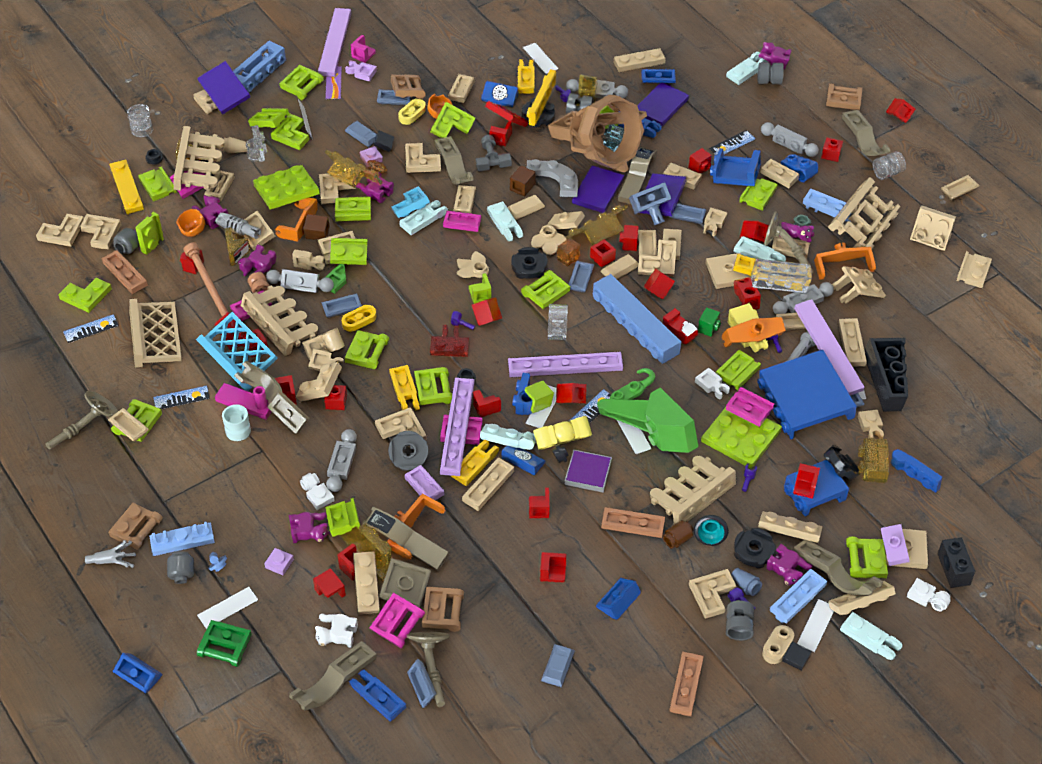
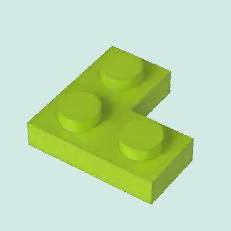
M445 102L430 132L440 138H445L453 126L467 134L476 118Z
M292 114L287 116L271 133L273 140L301 150L309 141V135L299 131L304 125V120Z
M95 278L85 289L69 283L59 293V298L90 313L112 290L111 284Z

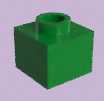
M706 307L699 319L698 332L712 337L714 331H718L721 325V320H719L720 312Z

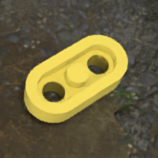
M421 99L410 101L399 111V121L406 125L413 123L425 113L426 103Z

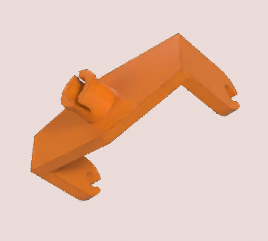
M305 198L295 202L294 205L296 207L304 209L296 227L279 225L275 229L277 231L275 234L279 238L299 241L304 235L303 227L306 216L308 214L315 215L318 210L317 199Z
M838 243L834 246L836 250L819 253L814 259L820 280L825 277L823 263L841 262L865 257L869 271L873 273L876 270L871 247L846 248V243H842V246L841 243Z
M782 317L755 318L726 329L722 334V340L725 342L723 343L724 346L729 347L732 343L759 342L777 334L780 336L786 330Z
M422 493L405 514L402 511H398L397 514L399 516L395 515V518L411 528L425 505L441 514L446 510L441 503ZM388 539L386 542L389 550L403 558L410 560L413 557L411 552L392 540Z

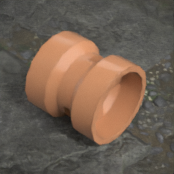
M255 272L248 277L252 293H258L262 290L264 292L267 291L269 284L266 282V277L262 272Z

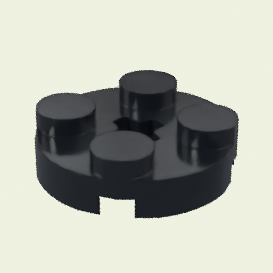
M532 98L530 102H527L522 107V117L528 121L527 125H529L527 111L529 107H532L536 98ZM547 102L536 125L529 126L537 128L540 125L545 124V126L551 124L555 119L554 104Z
M534 247L521 248L511 258L512 270L519 279L541 278L547 270V256L545 253H540L539 249Z
M832 445L823 454L824 457L835 465L836 468L834 470L841 478L846 476L850 481L854 480L860 475L858 473V466L848 454L843 455L840 453L842 450L840 447Z
M751 528V531L745 532L743 530L736 536L734 556L745 565L761 569L767 564L768 559L774 556L776 546L768 532L759 528ZM757 545L758 550H753L749 546Z

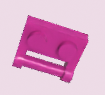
M393 593L370 626V629L402 649L405 645L404 641L407 638V634L411 632L419 618H423L425 612ZM407 612H412V615L398 636L393 635Z

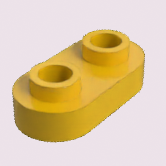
M363 305L345 314L341 319L343 329L352 332L374 322L377 317L376 309L371 305Z

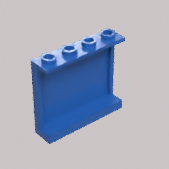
M824 350L760 370L759 379H757L759 388L764 390L766 400L774 403V415L777 419H780L784 433L789 435L790 439L794 438V431L845 415L848 420L855 418L857 406Z

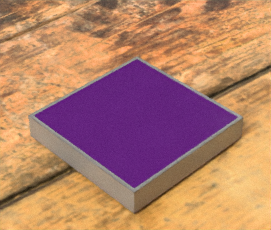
M573 450L564 485L604 492L612 457Z

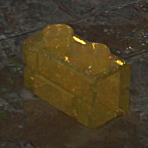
M865 438L863 445H859L858 457H862V461L859 462V473H862L863 481L885 483L889 476L887 439L875 440V438Z

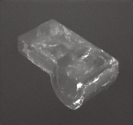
M258 125L252 126L253 139H249L246 142L247 157L252 162L265 161L264 154L267 153L266 144H262V142H265L264 134L259 131Z
M549 304V340H566L567 304Z

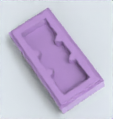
M422 465L405 474V479L419 495L423 493L434 500L444 495V490Z
M901 524L881 528L889 566L910 562Z

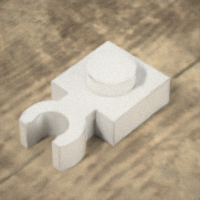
M710 368L695 377L696 384L707 393L714 391L718 399H722L723 393L720 391L729 394V386L723 384L722 378Z

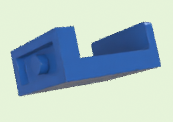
M719 148L718 154L714 156V165L710 169L713 183L755 186L761 167V151L754 150L751 158L724 156L723 148Z
M827 460L812 465L820 468L813 499L793 494L798 471L786 476L785 493L793 499L795 507L804 516L809 515L811 508L835 498L839 503L847 499L849 487Z

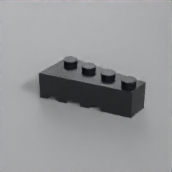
M869 338L864 350L866 363L883 412L902 411L908 398L905 338Z

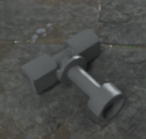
M492 135L482 137V147L487 149L488 153L485 157L476 158L478 172L490 170L489 166L499 165L500 168L512 166L510 153L498 154L494 151L496 142Z

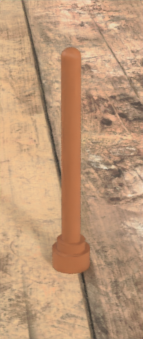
M189 243L183 250L187 257L193 259L223 317L228 311L199 257L200 249L197 243Z

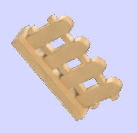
M183 126L174 174V190H181L182 184H186V187H190V185L202 186L206 190L209 187H216L218 180L216 177L211 176V174H218L220 166L213 163V161H220L222 153L219 150H215V148H223L224 139L217 137L216 134H213V136L200 135V132L191 134V127ZM197 146L211 147V149L197 148ZM195 159L208 160V162L195 161ZM193 172L206 173V175L193 174Z
M271 285L267 288V291L260 294L257 292L252 294L250 291L244 293L241 307L284 356L291 354L293 345L298 347L301 341L316 337L318 326L314 323L306 325L307 314L304 311L295 312L293 310L296 305L294 299L288 298L284 300L282 298L285 292L282 286L273 287ZM275 300H277L278 302L277 304H274L270 307L267 305L268 303L273 302ZM285 313H288V314H289V316H287V317H285V318H282V319H280V318L278 317V316L283 315V314H285ZM297 325L300 326L299 329L293 332L289 330Z
M695 456L692 460L694 466L692 469L686 466L679 468V479L676 480L673 477H668L664 481L666 489L662 491L659 488H653L650 491L651 503L653 505L659 504L666 509L668 516L673 514L674 524L680 520L688 522L736 485L735 470L731 467L727 469L723 467L718 468L711 463L709 457ZM700 471L706 476H708V478L704 479L697 473ZM687 482L688 484L693 486L694 489L691 490L683 484ZM673 493L680 499L676 501L674 498L669 496V494Z

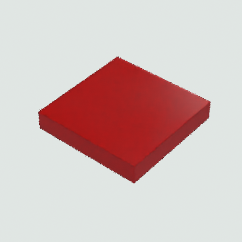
M487 101L486 108L510 122L523 127L527 126L528 121L501 105Z

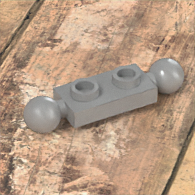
M582 78L581 83H578L575 79H570L566 83V88L570 89L571 92L580 90V96L586 95L603 98L609 94H616V96L625 98L628 95L626 86L620 85L614 88L615 82L596 80L597 83L584 81Z
M770 122L764 123L761 127V132L765 136L773 135L772 141L801 155L805 152L809 157H814L819 152L816 144H806V137L780 125L774 128V125Z
M282 269V274L277 270H270L266 274V280L270 284L281 282L280 286L287 289L317 293L318 287L324 292H329L334 287V283L330 278L325 277L319 280L320 274Z
M824 282L820 285L819 289L813 284L783 297V301H777L773 305V312L775 314H785L787 309H789L791 313H796L794 309L796 304L811 299L815 304L820 303L824 300V296L832 295L834 287L831 283Z
M352 429L343 431L341 435L343 442H336L327 470V477L330 478L327 480L326 486L331 492L339 491L342 488L341 479L347 480L356 452V444L354 443L357 439V434Z

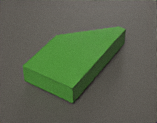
M339 264L326 276L332 279L334 287L330 291L334 294L346 284L344 264Z

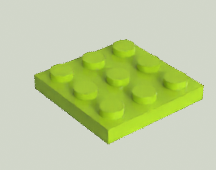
M296 165L284 171H277L271 175L260 176L258 179L253 180L255 188L270 210L320 194L318 186L302 165Z
M725 407L703 434L701 442L744 466L749 464L748 468L752 469L781 432L782 426L766 418L759 427L727 411Z

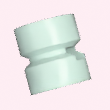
M231 405L225 408L222 418L227 437L233 441L246 439L251 433L247 409L242 405Z

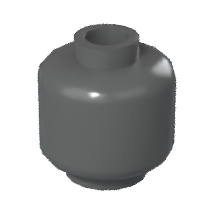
M124 228L113 240L114 248L121 254H131L140 246L136 230Z
M184 551L172 553V556L167 559L168 578L175 580L177 584L187 583V580L194 576V558Z

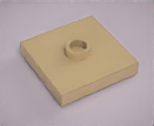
M737 254L706 258V265L716 289L734 286V280L747 277L751 279L750 275L733 271Z
M902 529L910 562L892 566L927 569L926 531ZM885 550L886 563H887V566H889L888 559H887V555H886V550Z

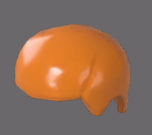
M433 94L428 100L427 109L429 114L437 119L445 102L453 105L451 100L444 95L436 96V94Z
M196 209L184 211L176 221L181 233L187 237L199 235L205 227V219L200 211Z

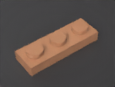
M118 250L102 258L103 264L131 294L148 286L145 278Z
M605 507L601 528L662 538L665 517Z
M682 651L670 712L686 716L692 715L704 656Z

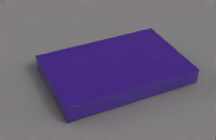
M226 61L197 78L222 115L251 98Z
M660 83L638 105V110L647 113L645 119L654 120L663 126L689 100V95L665 83Z
M592 165L578 188L577 197L572 198V204L605 213L622 184L624 175Z
M652 173L646 189L665 182L671 200L661 204L659 209L662 216H672L685 186L686 177ZM647 210L640 212L643 214H650Z

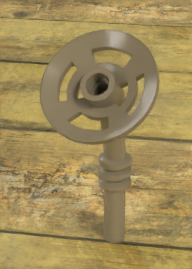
M775 211L766 234L764 246H768L775 236L779 237L780 235L792 248L791 251L801 263L804 271L808 274L807 276L812 275L814 272L805 257L802 246L798 245L785 229H782V226H779L778 212Z
M86 391L84 396L92 407L91 412L76 424H71L67 429H63L62 433L46 442V447L50 450L67 438L71 439L79 434L83 427L101 414L107 417L113 416L118 412L117 408L102 395L93 391Z
M442 632L409 633L407 638L422 643L427 673L436 691L435 701L438 707H442L445 705V700L440 686L442 681L439 671L436 670L433 648H435V643L448 639L450 634Z

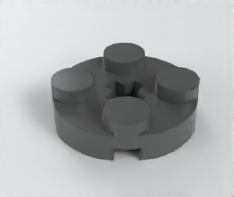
M414 431L400 432L389 444L390 460L395 467L403 471H411L420 465L423 466L428 457L427 442ZM406 446H410L411 449H414V453H411V456H407L406 453H403V450L406 449Z

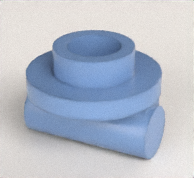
M216 552L210 553L209 557L212 565L209 567V570L213 571L215 569L217 572L226 565L227 557L222 556L218 558Z

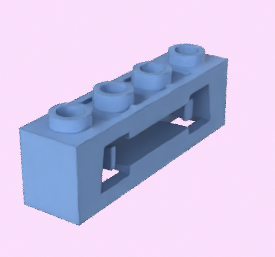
M268 41L233 71L248 93L286 61L285 49L278 44ZM268 49V53H264L265 56L262 58V53Z

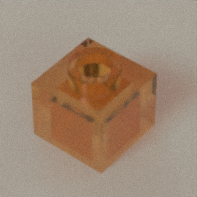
M568 238L557 247V260L567 267L576 262L580 257V244L571 238Z

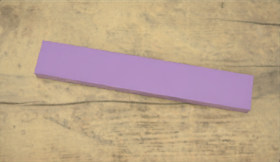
M335 8L318 69V73L322 76L335 77L351 16V9Z
M813 300L796 304L795 311L818 350H824L848 393L853 395L864 391V385Z
M621 352L508 358L509 377H522V373H529L530 376L623 371Z
M455 378L440 475L460 476L472 403V392L474 390V379Z

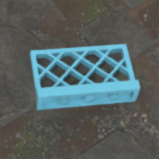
M233 312L205 337L201 334L196 339L245 391H249L252 386L241 383L234 376L238 372L242 373L246 368L242 365L243 363L235 364L236 356H244V362L248 361V355H256V361L251 364L264 371L278 359ZM234 319L236 321L235 328L227 329L228 324ZM239 332H247L246 339L238 340ZM234 333V340L226 341V334ZM217 334H222L221 341H213L212 338ZM250 343H258L257 350L249 351ZM237 344H245V350L236 352ZM225 345H233L232 352L224 353ZM261 354L270 355L265 362H260Z

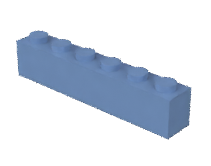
M612 274L593 284L594 299L600 302L605 310L611 313L617 322L628 330L630 335L634 336L643 347H646L655 359H658L663 364L680 354L681 341Z

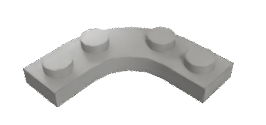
M527 160V168L535 171L536 176L551 177L559 182L560 197H577L578 178L572 169L555 160Z

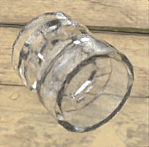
M134 105L127 110L131 133L134 136L144 137L153 131L148 107L145 105Z
M894 151L873 161L874 173L880 180L902 173L906 169L905 159L899 151Z

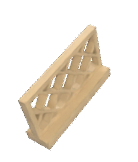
M129 299L135 368L143 367V363L181 361L175 302L137 303V299ZM171 308V312L167 315L161 311L162 309ZM149 309L153 312H151L149 315H146L142 312V310ZM156 314L162 317L159 322L153 319ZM168 321L173 325L167 328L162 324ZM150 322L154 326L148 329L143 325ZM159 328L164 333L159 336L154 331ZM169 334L175 339L168 342L164 338ZM149 335L155 338L152 343L145 340ZM161 342L166 346L160 350L155 345ZM172 349L177 355H168L165 352ZM150 350L157 353L155 356H146V353Z

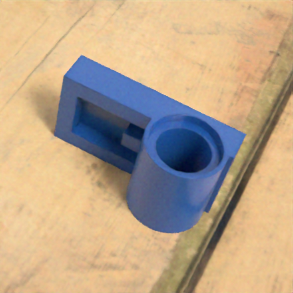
M791 154L781 161L782 165L799 173L798 180L800 182H805L818 173L817 162L797 156L796 154Z
M522 373L521 380H517L516 391H518V394H514L512 406H516V414L518 415L532 414L531 405L533 400L525 392V387L530 386L529 373Z

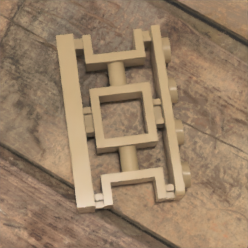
M871 177L858 187L828 226L832 232L837 229L839 235L846 231L857 241L853 248L871 247L872 249L874 247L872 243L877 242L881 238V231L884 232L890 226L889 221H892L898 215L897 210L900 208L899 204L893 206L894 202L892 200L885 204L875 194L878 187L872 186L875 181ZM868 192V194L865 196V200L860 203L861 199ZM861 210L873 220L870 225L858 215ZM886 211H888V213H887V214L885 215V217L882 219V217H883L882 214H884ZM850 213H852L851 216L848 218L850 221L843 224V222L847 219ZM870 232H872V234H871V235L869 236V238L866 240V238H867L866 236H867Z

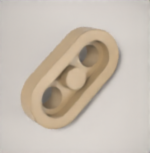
M780 625L773 630L763 647L762 656L766 662L777 664L783 660L794 639V632L790 627Z

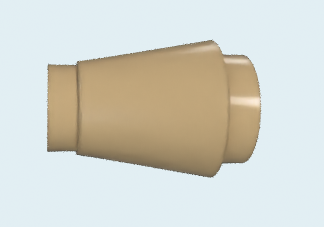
M232 137L224 138L223 152H227V154L248 152V142Z

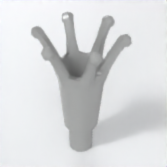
M123 540L120 545L110 550L85 556L86 564L117 563L133 568L134 564L122 561V558L135 556L136 554L135 552L127 554L121 552L122 549L132 544L130 540L128 543L126 540Z

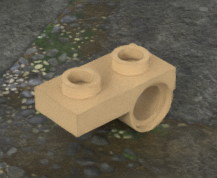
M338 328L302 342L309 360L313 349L333 352L345 346Z

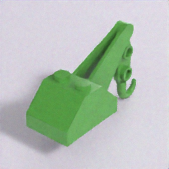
M643 368L638 370V374L647 373L649 376L642 381H632L613 392L610 399H601L597 402L598 411L601 415L649 432V441L661 451L689 453L699 447L694 420L664 390L658 388L650 394L649 400H633L639 397L646 387L654 382L655 373L651 369Z

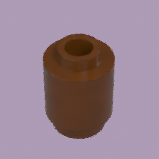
M680 520L667 529L662 538L669 548H677L693 537L694 530L689 522Z

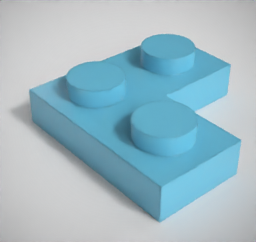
M418 186L404 193L403 195L406 200L392 206V209L398 218L406 217L410 212L424 208L430 201Z

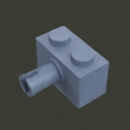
M664 182L630 196L629 200L635 214L647 210L651 215L654 225L664 222L659 206L671 200V196Z

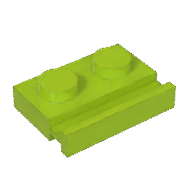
M263 108L261 109L262 112L256 113L248 122L250 126L275 128L280 125L285 116L290 114L288 109Z
M159 167V170L155 171L153 169L138 175L139 181L153 202L169 196L171 192L176 193L174 184L162 167Z
M763 178L761 180L757 179L755 186H747L740 197V202H746L747 205L763 211L776 191L777 184Z
M371 197L335 198V221L371 220Z
M152 212L151 217L147 216L136 226L141 252L146 255L157 247L160 240H164L159 214Z
M331 238L330 264L367 265L368 239Z
M738 350L716 371V374L722 378V381L730 386H735V389L739 390L760 369L761 363L755 362L752 357Z
M354 498L347 503L342 501L325 507L332 537L352 531V528L356 526L361 528Z

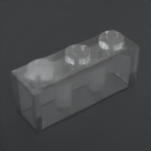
M756 259L751 272L752 287L806 293L812 279L810 264Z

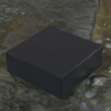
M379 130L376 134L374 146L390 152L394 136Z
M792 641L782 661L802 671L812 651Z

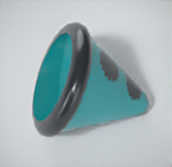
M705 515L698 519L694 526L696 539L707 546L721 544L729 534L727 523L716 515Z

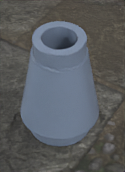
M736 568L731 574L733 580L746 595L755 596L762 588L760 579L748 572Z

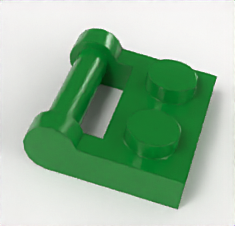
M211 620L198 646L197 656L203 658L208 656L230 662L232 666L238 667L251 638V630ZM209 644H214L235 651L233 654L208 648Z

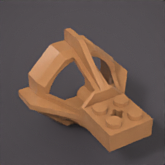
M609 94L579 111H571L549 124L548 127L552 138L570 141L572 151L584 153L587 159L612 170L627 172L629 170L627 161L636 155L644 132L641 120L647 117V113L639 111L637 105L619 96ZM610 103L620 110V112L600 113ZM624 124L622 141L616 151L613 152L603 144L601 136L605 132V126Z

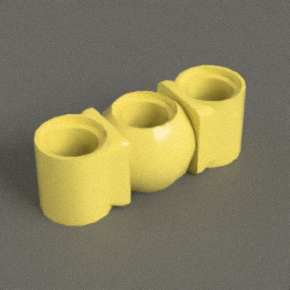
M587 416L533 430L538 450L592 436Z

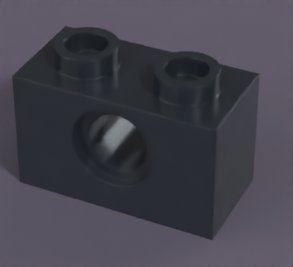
M962 537L942 540L937 554L950 588L971 585L975 569Z

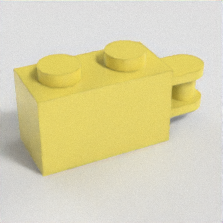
M748 303L729 309L728 323L733 327L748 320L759 318L757 311ZM766 339L759 342L741 343L744 348L750 346L755 353L762 348L764 350L768 349Z

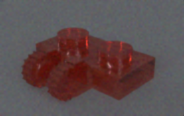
M443 325L442 337L431 336L430 355L468 357L469 338L459 337V326L454 327V337H447L448 326Z

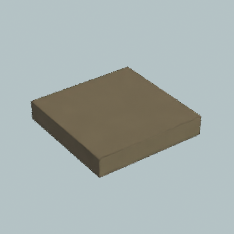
M391 558L379 598L389 600L391 595L395 593L420 608L431 570Z

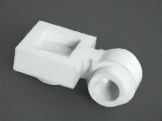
M308 473L302 477L300 484L305 491L309 490L306 492L307 498L316 510L334 502V496L324 483L317 486L320 483L315 473Z
M918 578L907 594V598L925 607L930 602L936 611L947 609L951 602L950 595L947 592L939 591L935 594L936 587Z

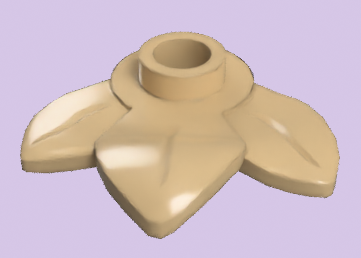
M551 225L543 226L539 234L535 235L531 241V247L542 248V251L547 255L555 254L558 246L567 245L566 237L557 233Z
M475 251L472 254L471 260L457 259V265L460 269L457 275L460 277L482 278L483 273L487 275L489 273L486 258L479 252Z

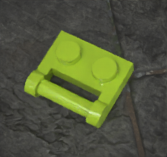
M299 65L280 82V88L296 95L300 100H304L317 84H321L324 81V78L321 74ZM310 78L313 79V80H312L311 82H309L303 89H301V87H302Z
M551 270L545 272L544 276L529 286L526 285L521 288L523 296L529 297L542 309H545L570 291V286Z
M357 330L345 356V363L376 369L379 364L378 359L384 346L388 344L389 337L385 334L376 335ZM373 344H377L372 356L367 359Z
M446 367L414 371L420 405L441 402L445 404L451 403L452 393L448 381L449 371ZM436 377H439L441 380L443 393L437 392Z
M133 399L129 403L127 411L132 416L138 411L134 417L149 429L137 441H143L162 415V411L157 407ZM114 425L111 427L112 432L116 435L122 434L126 436Z
M848 537L846 544L850 552V576L853 578H887L888 570L883 539ZM857 548L862 549L865 568H861L859 565Z

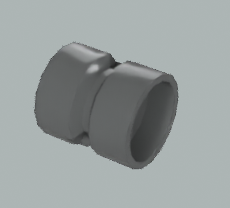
M759 62L758 84H768L769 81L772 84H782L783 63H773L770 66L769 63Z
M570 93L567 100L566 114L589 106L593 103L594 98L586 95L580 97L579 94Z
M746 601L730 602L727 605L726 635L731 639L739 641L750 639L754 634V606Z

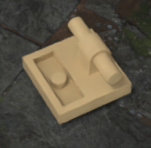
M921 206L910 239L945 251L952 235L951 231L956 216Z

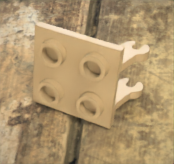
M843 266L842 270L845 274L832 284L834 290L838 291L851 281L854 283V287L840 297L841 303L845 302V304L860 294L880 298L886 296L882 286L876 282L872 272L867 269Z

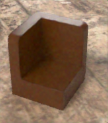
M520 166L510 177V190L525 197L535 185L536 172Z
M308 214L303 227L305 238L319 240L328 237L330 229L328 217Z

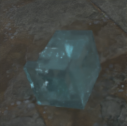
M609 125L604 133L603 144L615 152L622 141L624 129L616 125Z

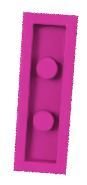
M224 383L215 395L216 402L227 406L242 405L249 414L267 420L272 412L268 408L269 404L266 399L265 388L262 386L255 387L253 393Z

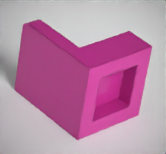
M360 35L351 44L352 58L366 63L376 53L375 49L365 45L364 35Z

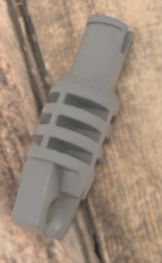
M220 213L215 220L224 229L238 235H248L258 239V235L261 234L260 228L249 225L248 221L234 215Z

